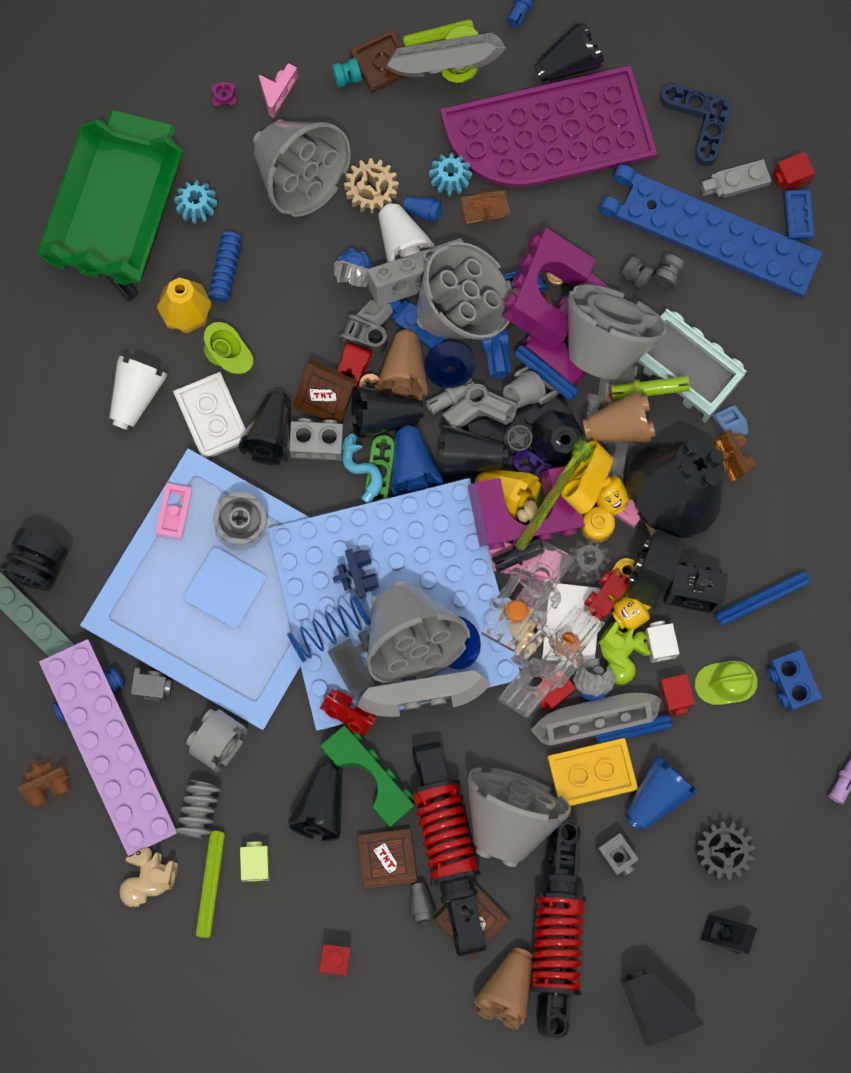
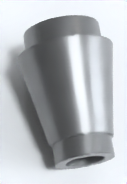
M426 883L411 885L410 918L413 919V923L415 925H423L434 922L436 910Z

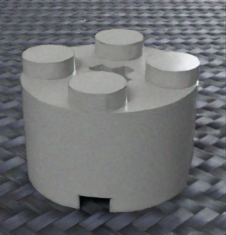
M235 492L229 494L216 505L213 522L219 541L225 546L236 550L248 549L259 543L266 530V511L256 497L245 492ZM238 517H243L244 522L242 525H237Z
M210 709L202 719L203 724L198 732H192L186 744L190 746V755L215 772H219L221 770L218 766L221 763L226 766L240 749L243 741L239 738L241 733L246 735L247 728L223 711Z

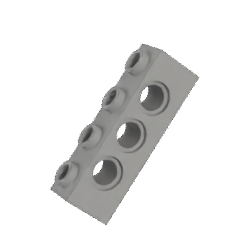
M459 238L367 269L369 291L377 306L380 307L386 303L389 304L418 294L425 266L430 256L443 246L453 242H463V240Z

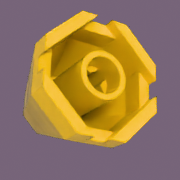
M177 278L163 288L157 310L167 328L173 330L175 328L181 332L189 333L206 324L212 302L202 284Z
M497 469L479 473L475 482L496 478L501 479L506 508L513 519L521 523L516 513L524 508L523 503L525 501L531 500L537 503L542 486L538 482L539 478L530 473Z

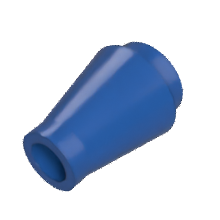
M407 196L403 209L429 223L431 221L437 222L441 215L442 203L438 202L436 198Z

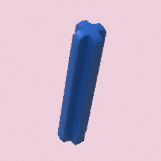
M521 345L516 350L515 357L537 373L540 378L565 398L572 401L577 396L579 389L525 345Z
M669 714L657 716L650 723L595 735L597 744L622 738L628 739L667 730L672 727V720Z

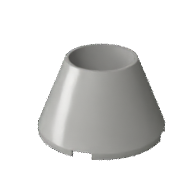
M585 284L575 286L574 290L570 291L568 295L569 358L578 368L593 376L604 379H617L663 339L667 330L666 324L654 310L644 303L638 301L636 305L624 299L625 294L607 287Z

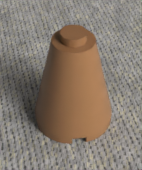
M405 329L394 335L377 381L376 390L414 397L420 401L422 400V395L425 394L426 396L428 392L420 339L412 330Z

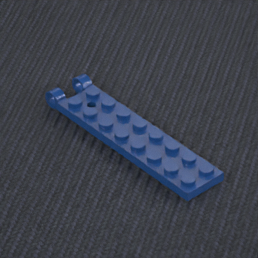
M622 164L617 166L613 179L617 183L632 189L625 205H621L615 198L603 197L598 208L600 213L803 298L822 251L789 239V237L642 176L629 166ZM647 203H655L656 208L649 209Z

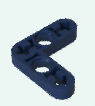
M677 84L666 85L660 95L661 104L665 108L705 119L695 158L703 166L714 164L720 151L730 115V102L724 97ZM670 92L675 93L673 100H669ZM683 95H685L686 98L684 104H681ZM691 98H698L701 100L702 106L693 108L690 106L689 100ZM718 105L722 106L719 120L714 119ZM710 126H715L719 129L720 134L715 137L710 136L706 129ZM707 143L712 144L708 158L704 157Z

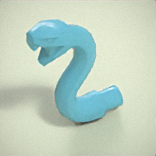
M351 433L345 438L342 445V461L345 468L351 473H368L371 475L370 484L361 498L365 502L371 503L382 488V475L374 464H356L353 462V453L363 448V446L356 444V439L358 438L354 433Z

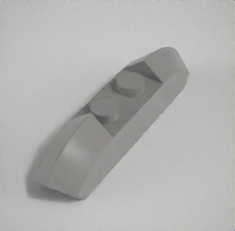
M492 32L401 47L395 50L385 68L406 77H425V72L434 74L447 68L459 70L466 67V65L476 69L497 59L506 47L501 39Z
M475 670L369 687L362 695L357 707L368 713L384 717L400 716L399 707L404 706L405 710L420 708V703L430 702L431 706L446 704V699L449 698L452 699L453 707H457L480 696L491 683Z
M625 693L572 705L549 713L531 731L541 743L551 746L650 723L658 716L661 699L656 695L648 693Z

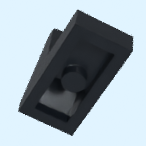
M709 914L701 940L736 954L744 953L749 955L757 928Z

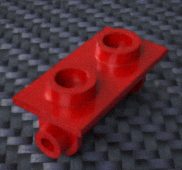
M618 568L612 572L607 570L598 582L602 585L598 592L592 591L583 603L587 606L583 613L585 614L589 610L592 611L591 617L598 622L601 619H605L615 603L608 599V596L611 595L618 600L628 587L626 585L628 577L623 574L620 576L616 575L619 570Z
M331 689L320 709L325 711L330 718L337 719L347 725L351 731L366 736L377 716L360 709L357 705L352 709L349 706L353 698L339 689L337 691Z

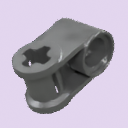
M347 315L346 326L337 338L341 343L346 345L349 342L370 349L374 355H379L386 351L388 340L383 327L365 321L358 316ZM378 336L382 338V341L374 344L370 342V339Z

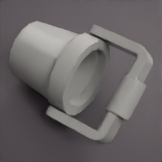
M527 366L517 371L514 375L516 379L506 385L503 390L504 398L516 403L518 408L535 403L542 405L556 398L559 393ZM545 386L552 392L545 395Z

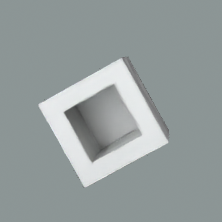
M665 621L651 623L650 628H647L644 632L648 639V649L651 652V655H649L650 662L676 659L680 653L673 623L665 624Z

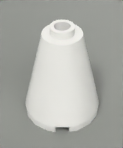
M387 204L379 212L378 217L387 263L435 247L431 239L399 204Z
M119 356L109 418L114 419L112 425L127 430L128 426H135L168 374L163 372L162 376L156 375L157 369L132 359L125 363L123 362L124 357Z

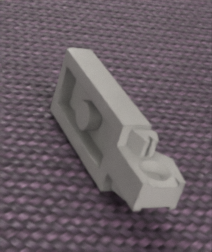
M764 159L712 174L711 179L702 182L700 189L703 196L717 193L718 197L726 198L769 186L772 181Z

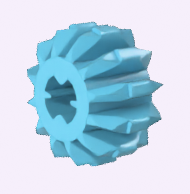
M452 152L449 154V158L441 154L439 161L434 160L432 162L433 169L429 171V176L433 178L431 180L432 187L438 186L439 194L447 190L449 197L452 195V191L460 195L462 188H468V180L471 179L472 173L468 171L470 168L469 162L462 163V155L455 159ZM450 172L453 173V176L451 177L448 176V173Z
M198 180L195 181L193 186L186 181V189L178 188L179 196L174 198L175 204H177L176 211L182 214L185 221L192 218V222L196 224L197 219L201 218L203 222H206V214L213 216V208L217 207V200L214 199L216 193L214 190H209L210 187L207 182L200 187Z

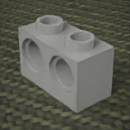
M305 418L298 419L297 422L291 421L290 458L342 461L343 424H338L335 420H324L323 423H314L312 420ZM306 433L311 436L310 440L304 443L299 442L297 437L300 434ZM326 435H333L336 437V441L332 444H327L323 442V438Z

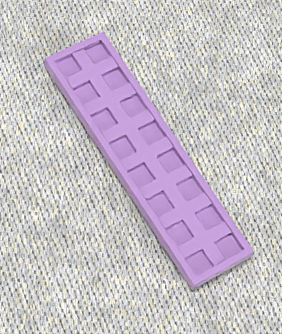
M87 639L39 661L127 855H133L141 848L149 847L177 834L176 828L89 640Z

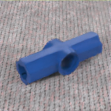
M505 328L494 337L481 339L482 350L486 354L489 378L499 379L511 375V365L507 350L509 348L508 334Z

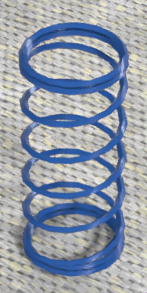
M356 595L350 597V605L358 625L341 605L338 604L337 606L345 632L333 616L325 611V618L333 639L322 625L313 618V627L321 647L301 625L300 632L308 654L294 638L291 632L287 633L302 663L307 661L306 657L312 658L303 630L322 652H324V646L316 624L328 639L336 645L337 641L328 616L343 635L349 638V632L340 608L354 626L361 630L362 627L353 605L354 602L366 625L369 626L371 624L370 618Z

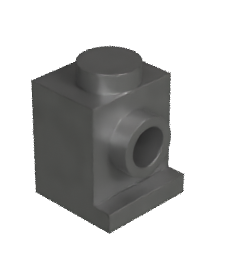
M135 668L131 695L136 699L165 702L166 695H171L172 680L162 677L163 673L147 671L145 675L141 669Z
M621 833L596 850L614 876L621 874L622 877H625L636 869L634 863L639 859ZM615 853L622 855L623 860L621 863L614 861L613 856Z

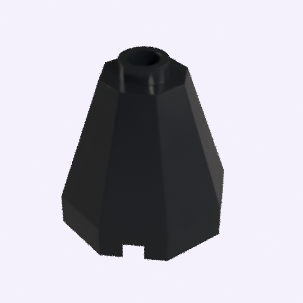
M550 410L533 421L531 431L532 443L530 446L541 461L562 465L579 455L584 433L573 415Z

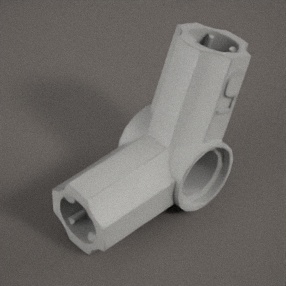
M474 384L466 390L465 397L444 412L442 416L449 426L458 429L463 428L477 416H487L507 425L515 418L518 407L516 403L487 391L485 386Z

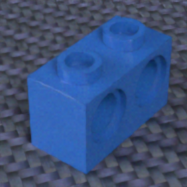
M802 650L775 659L768 664V677L772 684L776 683L779 690L777 694L779 703L783 709H787L788 713L817 703L822 699ZM784 664L789 665L793 669V676L784 675L781 666ZM792 689L802 691V701H797L793 698Z

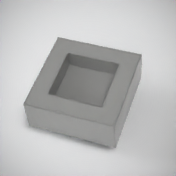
M370 299L356 315L365 321L381 326L393 313L391 304L386 303L378 307L375 300Z

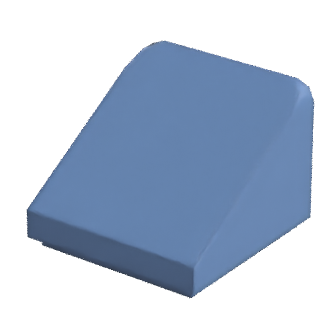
M735 405L712 415L726 442H730L748 433L747 420Z

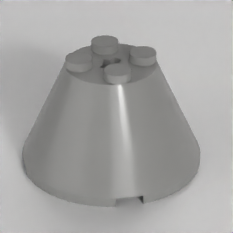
M279 119L254 136V157L267 193L274 207L283 214L286 213L291 214L293 217H298L318 210L337 192L339 187L336 185L342 174H347L351 154L350 144L345 133L333 124L284 121Z
M453 242L437 249L430 256L425 266L416 307L418 326L426 329L432 335L444 339H488L503 331L510 322L502 317L505 310L503 304L506 297L512 292V287L509 280L505 281L501 274L499 263L481 248L468 243Z
M398 581L392 585L391 589L371 600L372 615L367 668L375 680L385 684H393L413 677L416 680L430 677L452 664L466 649L464 643L467 638H470V632L466 623L418 586L407 584L406 581Z
M481 767L474 768L468 774L467 784L473 843L477 847L476 853L485 858H491L492 856L501 859L505 865L516 867L518 862L523 861L569 817L571 806L564 797L560 796L557 799L549 794L551 788L531 778L497 768H491L490 772H481Z

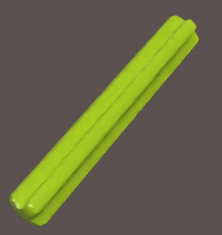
M213 830L210 832L196 929V936L201 938H210L225 838V834L222 831Z

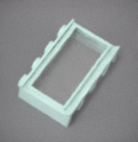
M666 309L661 315L667 328L663 339L637 362L644 366L643 373L648 377L654 374L659 379H667L688 375L689 383L684 384L690 385V392H678V394L684 398V406L689 409L694 406L704 414L702 421L706 423L741 382L747 371L739 360L728 357L721 346L705 339L704 334L698 328H691L686 324L680 314Z

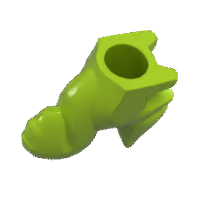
M615 621L610 623L599 638L598 643L601 645L604 659L609 663L606 670L609 667L614 672L616 677L615 684L625 685L631 682L636 675L635 664L629 658L632 651L634 650L643 656H649L651 652L648 649V639L644 632H638L632 637L634 628L622 633L618 630L619 622Z

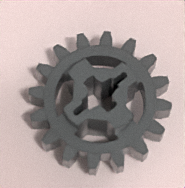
M724 821L719 823V829L714 824L710 825L709 830L711 833L703 831L701 835L705 840H700L696 843V845L702 847V850L696 852V856L703 857L699 866L707 865L706 874L708 875L713 871L716 872L715 879L717 880L722 877V874L725 875L726 881L731 880L732 873L737 878L741 877L740 869L748 871L750 867L746 862L754 861V857L749 855V852L755 850V846H748L747 843L752 837H744L742 835L745 830L743 827L738 831L735 830V823L733 822L728 828H726ZM718 835L716 845L708 847L711 839ZM730 835L734 836L740 844H736L731 840ZM724 844L726 849L735 850L728 854L727 858L724 853L716 852L724 847ZM742 855L739 864L733 868L734 858ZM710 858L716 859L720 863V867L716 866Z

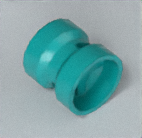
M356 58L349 59L344 64L339 62L331 64L338 88L344 87L350 82L354 84L362 82Z

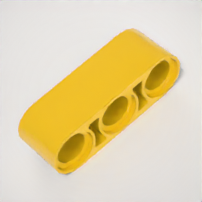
M592 440L582 447L561 493L562 497L579 514L587 513L595 505L614 461L613 457L596 440Z

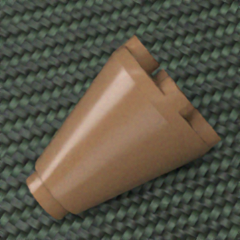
M641 391L634 392L589 415L588 419H583L586 439L607 442H651V437L656 435L653 421H647L645 414L646 411H650L647 394L641 395Z
M513 948V951L506 956L475 998L474 1003L479 1008L478 1015L487 1020L496 1018L504 1021L503 1024L514 1030H518L519 1026L524 1024L527 1018L529 991L533 972V955L530 952L521 948Z

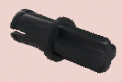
M536 539L519 547L513 546L512 550L493 556L492 561L493 564L504 561L494 566L499 573L517 564L521 566L524 561L543 554L545 550L540 539Z

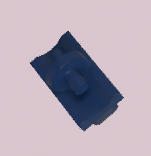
M352 548L345 550L350 572L346 571L345 564L338 565L339 575L333 577L334 584L342 583L344 591L352 589L350 580L353 579L359 600L366 598V593L379 588L375 573L361 577L359 568L372 565L368 550L353 552Z

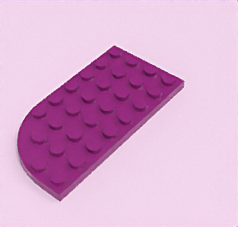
M631 65L440 109L446 137L456 157L458 158L462 155V163L469 162L470 164L469 171L479 178L499 186L511 188L534 187L616 168L620 164L629 165L657 157V151Z

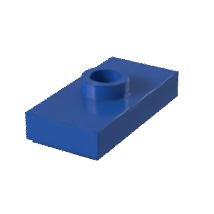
M810 190L785 191L784 203L787 237L793 240H813L814 227Z

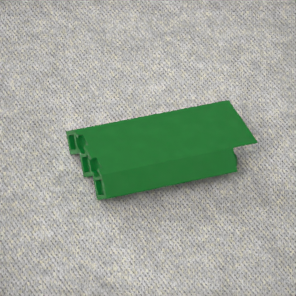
M115 110L109 111L106 122L93 120L83 123L36 256L56 268L65 270L67 265L80 269V274L99 278L100 274L113 277L114 283L126 285L140 282L183 153V149L176 145L173 140L176 127L171 124Z

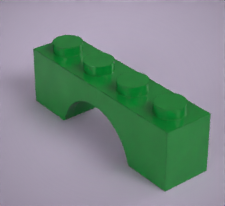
M344 725L320 746L321 750L338 769L354 766L362 768L372 775L378 788L373 810L391 829L414 809L415 806L412 803L414 801L413 796L405 787L401 790L394 783L397 778L389 768L383 770L377 763L380 760L377 754L370 747L366 750L360 743L363 740L358 733L348 730Z

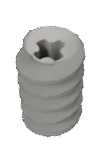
M189 780L195 784L186 787V791L192 794V796L184 797L183 801L190 806L181 808V812L187 815V817H181L178 820L185 827L177 828L176 833L203 839L202 835L210 834L211 832L204 825L213 823V820L208 818L207 814L215 813L216 811L209 806V803L218 802V799L213 797L212 793L220 792L221 789L209 783Z

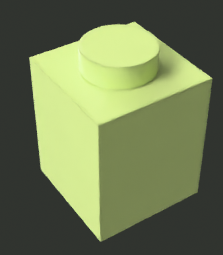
M247 842L246 847H240L242 882L270 881L269 848L262 846V842Z

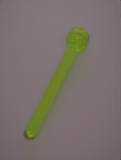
M577 439L572 447L573 452L571 453L573 457L517 541L516 547L519 550H524L581 462H585L586 459L589 460L595 452V449L581 439Z

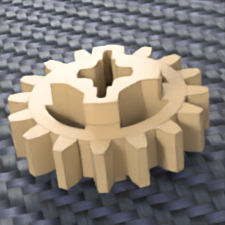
M370 158L366 165L361 160L359 161V168L352 166V174H346V181H348L344 183V188L348 191L346 192V198L353 199V207L359 204L361 212H364L366 208H370V213L373 214L374 208L378 207L381 211L384 204L392 203L391 198H397L396 190L399 186L398 182L395 181L397 174L396 172L390 173V165L382 167V160H379L377 164H373V160ZM361 176V181L357 182V185L355 186L357 179ZM367 180L369 181V184L375 187L376 192L370 185L367 184ZM388 186L386 193L382 196V191Z

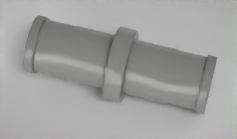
M469 377L452 388L448 386L444 388V392L426 400L425 404L431 415H435V413L450 405L453 406L463 399L466 390L474 385L472 379Z

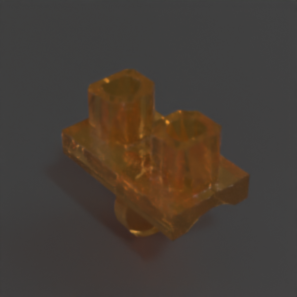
M505 190L490 193L483 191L478 195L461 197L465 223L510 216Z
M729 430L713 441L716 446L714 449H718L723 453L724 472L728 473L731 482L740 480L756 467L754 458L751 455L743 457L740 451L746 446V440L742 433L733 434L732 430Z
M37 760L31 762L33 770L25 773L28 781L35 777L37 779L18 787L20 795L26 798L33 808H37L47 802L42 790L51 786L56 797L68 793L69 786L66 778L69 776L63 767L44 775L43 773L52 770L50 763L48 762L40 766Z

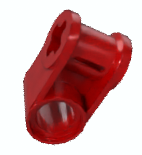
M348 342L343 351L337 372L357 380L354 390H356V387H359L360 379L368 367L372 350Z

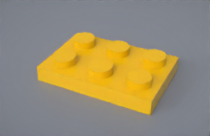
M625 738L547 757L557 799L560 796L564 797L570 806L638 790Z

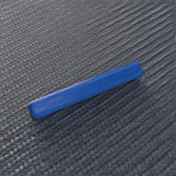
M802 571L717 612L715 618L720 626H724L807 586L811 582L805 571Z

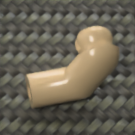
M531 500L525 501L523 503L524 508L516 513L521 523H526L529 520L531 522L540 517L536 503Z

